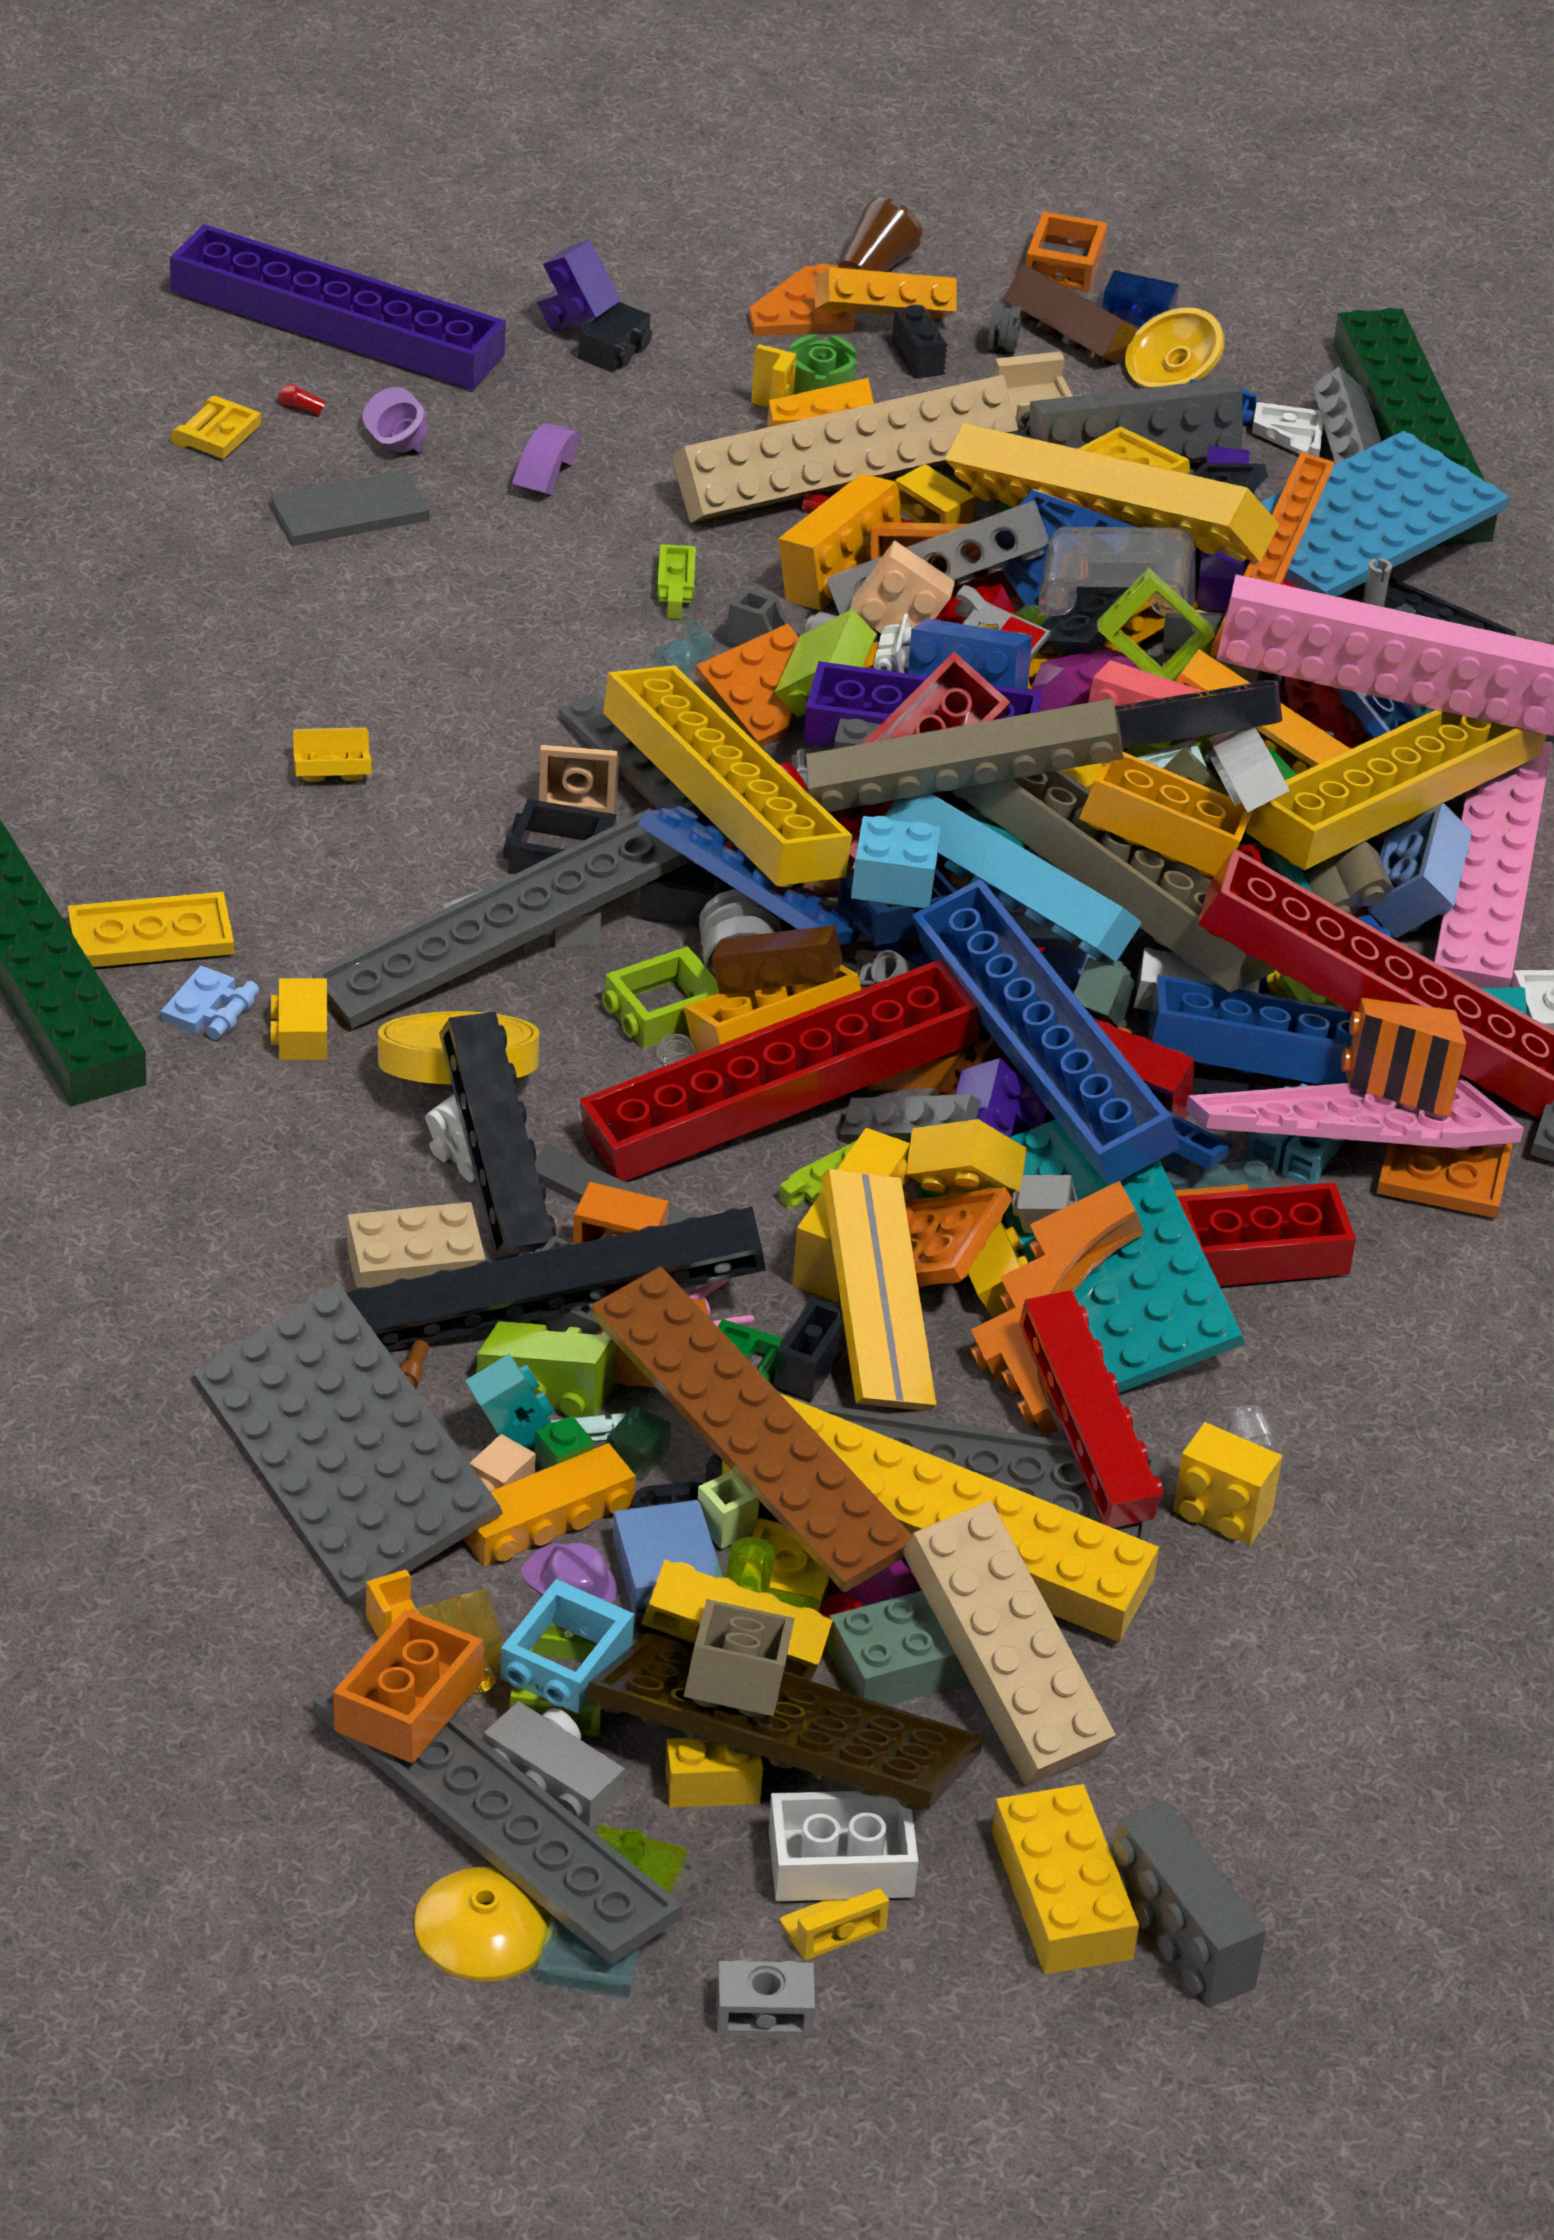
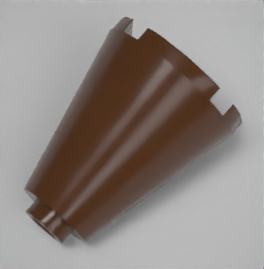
M877 197L869 201L862 212L839 264V268L886 272L916 251L920 246V237L923 235L918 219L904 205L898 208L890 204L892 201L890 198Z

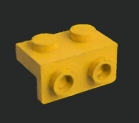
M365 727L295 729L293 731V765L296 777L302 776L304 781L317 782L325 780V776L340 775L342 780L355 781L363 779V775L372 774L368 729Z

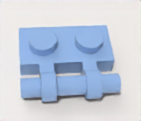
M200 965L161 1010V1022L193 1034H197L205 1025L208 1027L206 1029L207 1035L213 1040H218L224 1033L228 1034L236 1026L237 1017L241 1012L246 1013L255 1003L254 997L258 994L259 987L256 983L247 981L243 987L235 989L234 977ZM221 1004L226 1006L225 1008H219Z

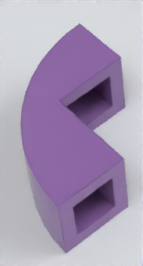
M550 423L540 425L531 436L523 451L512 484L552 495L561 463L573 465L582 432Z

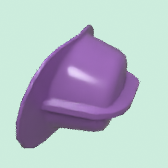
M400 387L387 388L375 394L367 402L363 410V422L378 442L386 445L396 453H405L412 449L419 453L422 452L421 442L428 433V425L422 405L409 391Z
M554 1543L542 1545L521 1567L523 1579L541 1595L547 1591L555 1579H558L609 1603L614 1601L617 1586L615 1578L607 1569L604 1557L597 1549L588 1544Z

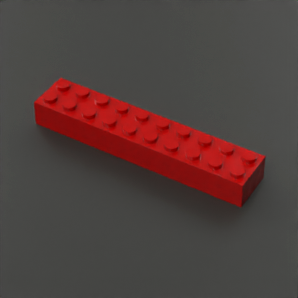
M1234 848L1210 882L1197 923L1199 926L1205 928L1209 934L1220 937L1235 945L1244 954L1256 957L1272 966L1281 975L1289 976L1307 986L1313 993L1337 1003L1350 1014L1353 1011L1358 1012L1361 998L1456 1011L1466 1041L1460 1074L1479 1084L1485 1091L1495 1093L1513 1103L1517 1109L1528 1112L1539 1119L1542 1117L1545 1105H1551L1554 1102V1030Z
M941 959L581 1098L579 1101L583 1134L611 1175L622 1181H627L979 1042L978 1007Z

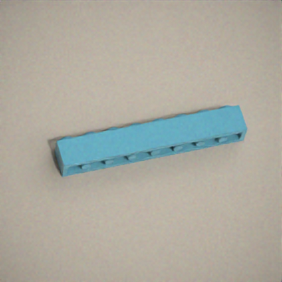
M933 794L897 799L884 816L896 821L911 823L920 821L933 826H940L941 832L936 863L942 857L947 860L944 867L957 876L964 878L968 873L973 876L970 881L971 883L982 879L991 891L995 889L1000 892L997 897L998 900L1016 911L1020 905L1025 907L1027 910L1024 915L1042 927L1045 926L1047 921L1054 925L1051 929L1054 934L1070 944L1074 938L1081 941L1078 948L1097 960L1103 954L1117 962L1142 923L1120 905Z

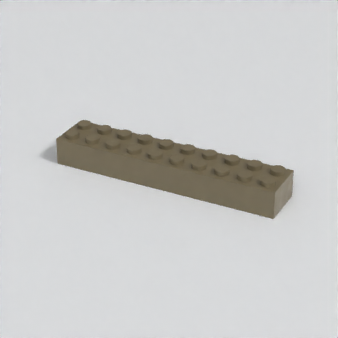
M1062 770L950 790L954 796L964 799L978 809L983 817L993 820L1016 839L1036 851V854L1041 859L1051 862L1067 875L1126 909L1142 922L1139 927L1153 936V939L1158 944L1168 947L1182 957L1187 965L1197 968L1213 980L1217 987L1231 993L1275 972L1272 966L1256 957L1244 954L1235 945L1220 937L1209 934L1205 928L1197 924L1212 880L1211 877L1201 874L1196 868L1183 862L1170 861L1159 852L1145 846L1132 845L1119 835L1109 831L1096 830L1088 822L1079 819L1090 790Z

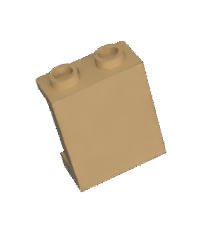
M1061 351L995 359L993 377L1004 375L1016 422L1024 413L1030 412V401L1073 396L1063 378L1065 359Z

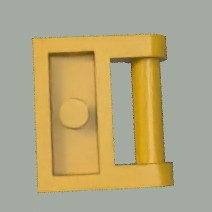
M210 396L203 403V408L186 424L178 425L172 430L170 439L174 445L182 448L190 446L224 459L261 425V413L218 396Z

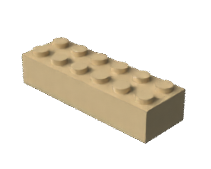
M992 1501L914 1532L903 1549V1555L1025 1786L1102 1754L1116 1734Z

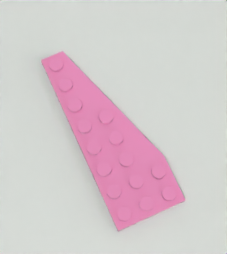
M1460 1075L1450 1117L1423 1111L1350 1088L1349 1083L1189 1095L1186 1105V1111L1203 1128L1213 1131H1246L1322 1137L1333 1140L1347 1139L1449 1147L1457 1150H1467L1470 1146L1482 1145L1501 1147L1505 1143L1521 1142L1524 1127Z

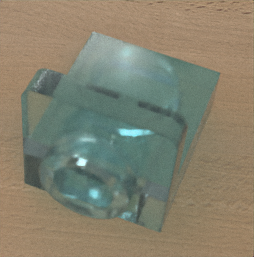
M692 619L686 622L685 638L654 648V659L662 667L675 665L684 674L695 671L697 664L711 659V651L714 647L712 636Z

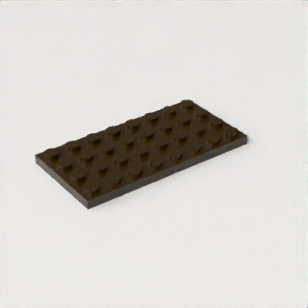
M652 1630L589 1681L585 1697L587 1700L599 1703V1707L611 1713L627 1712L641 1717L644 1723L651 1726H670L683 1730L684 1735L691 1739L701 1741L711 1739L726 1744V1748L738 1754L754 1753L769 1758L770 1763L782 1768H801L812 1772V1776L821 1781H841L855 1786L858 1792L865 1795H884L897 1799L901 1806L913 1810H922L924 1808L929 1810L981 1753L985 1737L784 1672L774 1716L749 1717L740 1713L737 1708L724 1705L714 1708L704 1707L696 1704L692 1698L684 1697L695 1644Z

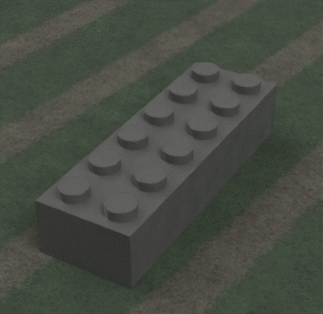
M1219 379L1030 401V438L1078 449L1121 426L1189 459V464L1206 462L1208 446L1242 449L1243 391L1229 379Z

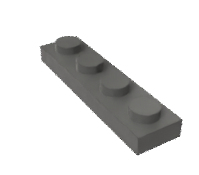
M971 1094L851 1098L840 1135L847 1140L857 1141L865 1128H869L900 1140H911L912 1128L975 1120L981 1101Z

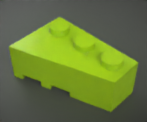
M498 1321L477 1353V1373L510 1353L518 1368L527 1364L539 1384V1387L533 1390L534 1394L536 1395L543 1391L553 1409L573 1417L596 1416L614 1388L616 1343L605 1331H603L602 1335L582 1334L581 1328L569 1327L566 1332L547 1331L546 1325Z

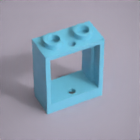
M555 1579L501 1647L500 1678L509 1682L514 1687L523 1688L547 1699L556 1706H562L579 1714L589 1701L585 1699L589 1681L632 1645L634 1613ZM551 1623L597 1643L576 1672L530 1651Z

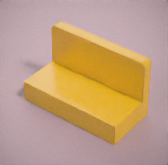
M760 344L757 345L754 353L751 403L769 407V400L794 395L796 353Z
M877 1888L851 1899L824 1900L782 1916L780 1918V1925L804 1961L886 1930L889 1899L881 1888Z

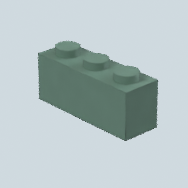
M1101 955L1099 960L1088 957L1074 995L1084 1008L1091 1013L1094 1019L1121 1027L1137 984L1130 977L1131 972L1126 970L1127 967L1123 966L1122 962L1118 960L1114 962L1104 955Z

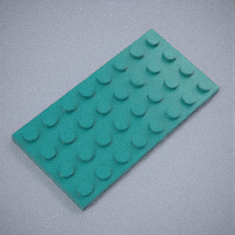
M1057 1120L1010 1138L1027 1148L1023 1175H1071L1078 1201L1107 1187L1106 1183ZM1160 1160L1120 1181L1136 1210L1144 1234L1112 1253L1091 1271L1074 1292L1078 1304L1083 1305L1087 1310L1089 1329L1093 1338H1097L1101 1342L1104 1353L1103 1361L1108 1373L1113 1372L1117 1379L1118 1393L1244 1345L1243 1335ZM1011 1201L1003 1217L1008 1228L1014 1227L1024 1246L1023 1249L1019 1250L1020 1255H1026L1031 1262L1036 1258L1029 1243L1036 1239L1033 1233H1024L1020 1217L1013 1214Z

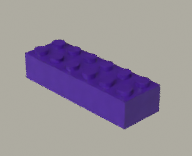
M818 661L806 706L804 743L834 747L840 718L848 720L860 719L868 723L882 724L929 676ZM992 685L1010 701L1005 718L1040 712L1042 692Z

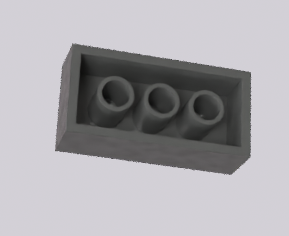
M1164 1800L1120 1818L1116 1840L1113 1844V1860L1133 1907L1138 1924L1144 1929L1149 1928L1157 1939L1159 1950L1164 1959L1168 1962L1173 1961L1181 1971L1188 1991L1192 1995L1198 1994L1207 2008H1210L1255 1989L1266 1930L1167 1800Z

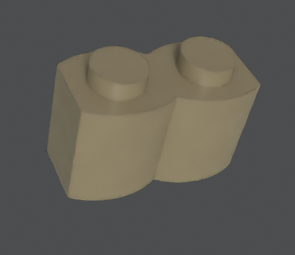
M1367 842L1347 849L1334 861L1323 864L1305 875L1315 895L1351 915L1356 913L1361 907L1374 906L1382 902L1385 896L1393 889V885L1377 850Z

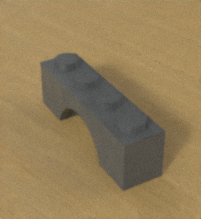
M745 587L729 605L727 642L741 645L785 624H789L799 637L806 632L795 627L786 618L776 597ZM872 629V630L876 633V636H875V639H874L873 642H877V634H878V631Z

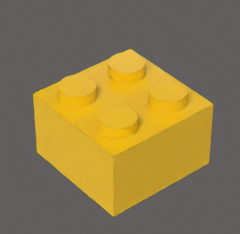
M979 1119L912 1128L906 1175L920 1182L922 1188L937 1192L942 1196L1005 1187L1011 1196L1015 1191H1020L1027 1148Z
M1204 1422L1182 1453L1173 1512L1182 1515L1190 1522H1198L1214 1529L1226 1538L1236 1539L1251 1545L1273 1514L1283 1455Z

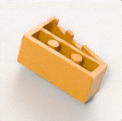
M865 378L769 400L767 428L874 404L869 379Z

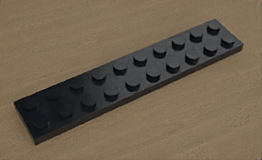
M1204 463L1192 474L1198 477L1246 487L1252 493L1268 477L1265 464ZM1138 533L1119 557L1113 553L1040 626L1049 630L1050 636L1037 653L1055 656L1059 654L1095 652L1107 640L1098 631L1097 620L1148 568L1164 582L1167 581L1170 575L1187 561L1188 557L1197 547L1187 545L1186 548H1181L1168 540L1158 538L1157 541H1152Z

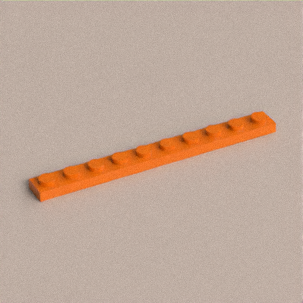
M1301 451L1272 513L1279 526L1261 562L1251 560L1244 574L1245 577L1282 585L1331 477L1335 462ZM1226 615L1215 636V639L1212 643V647L1210 650V655L1216 657L1218 654L1219 644L1221 640Z

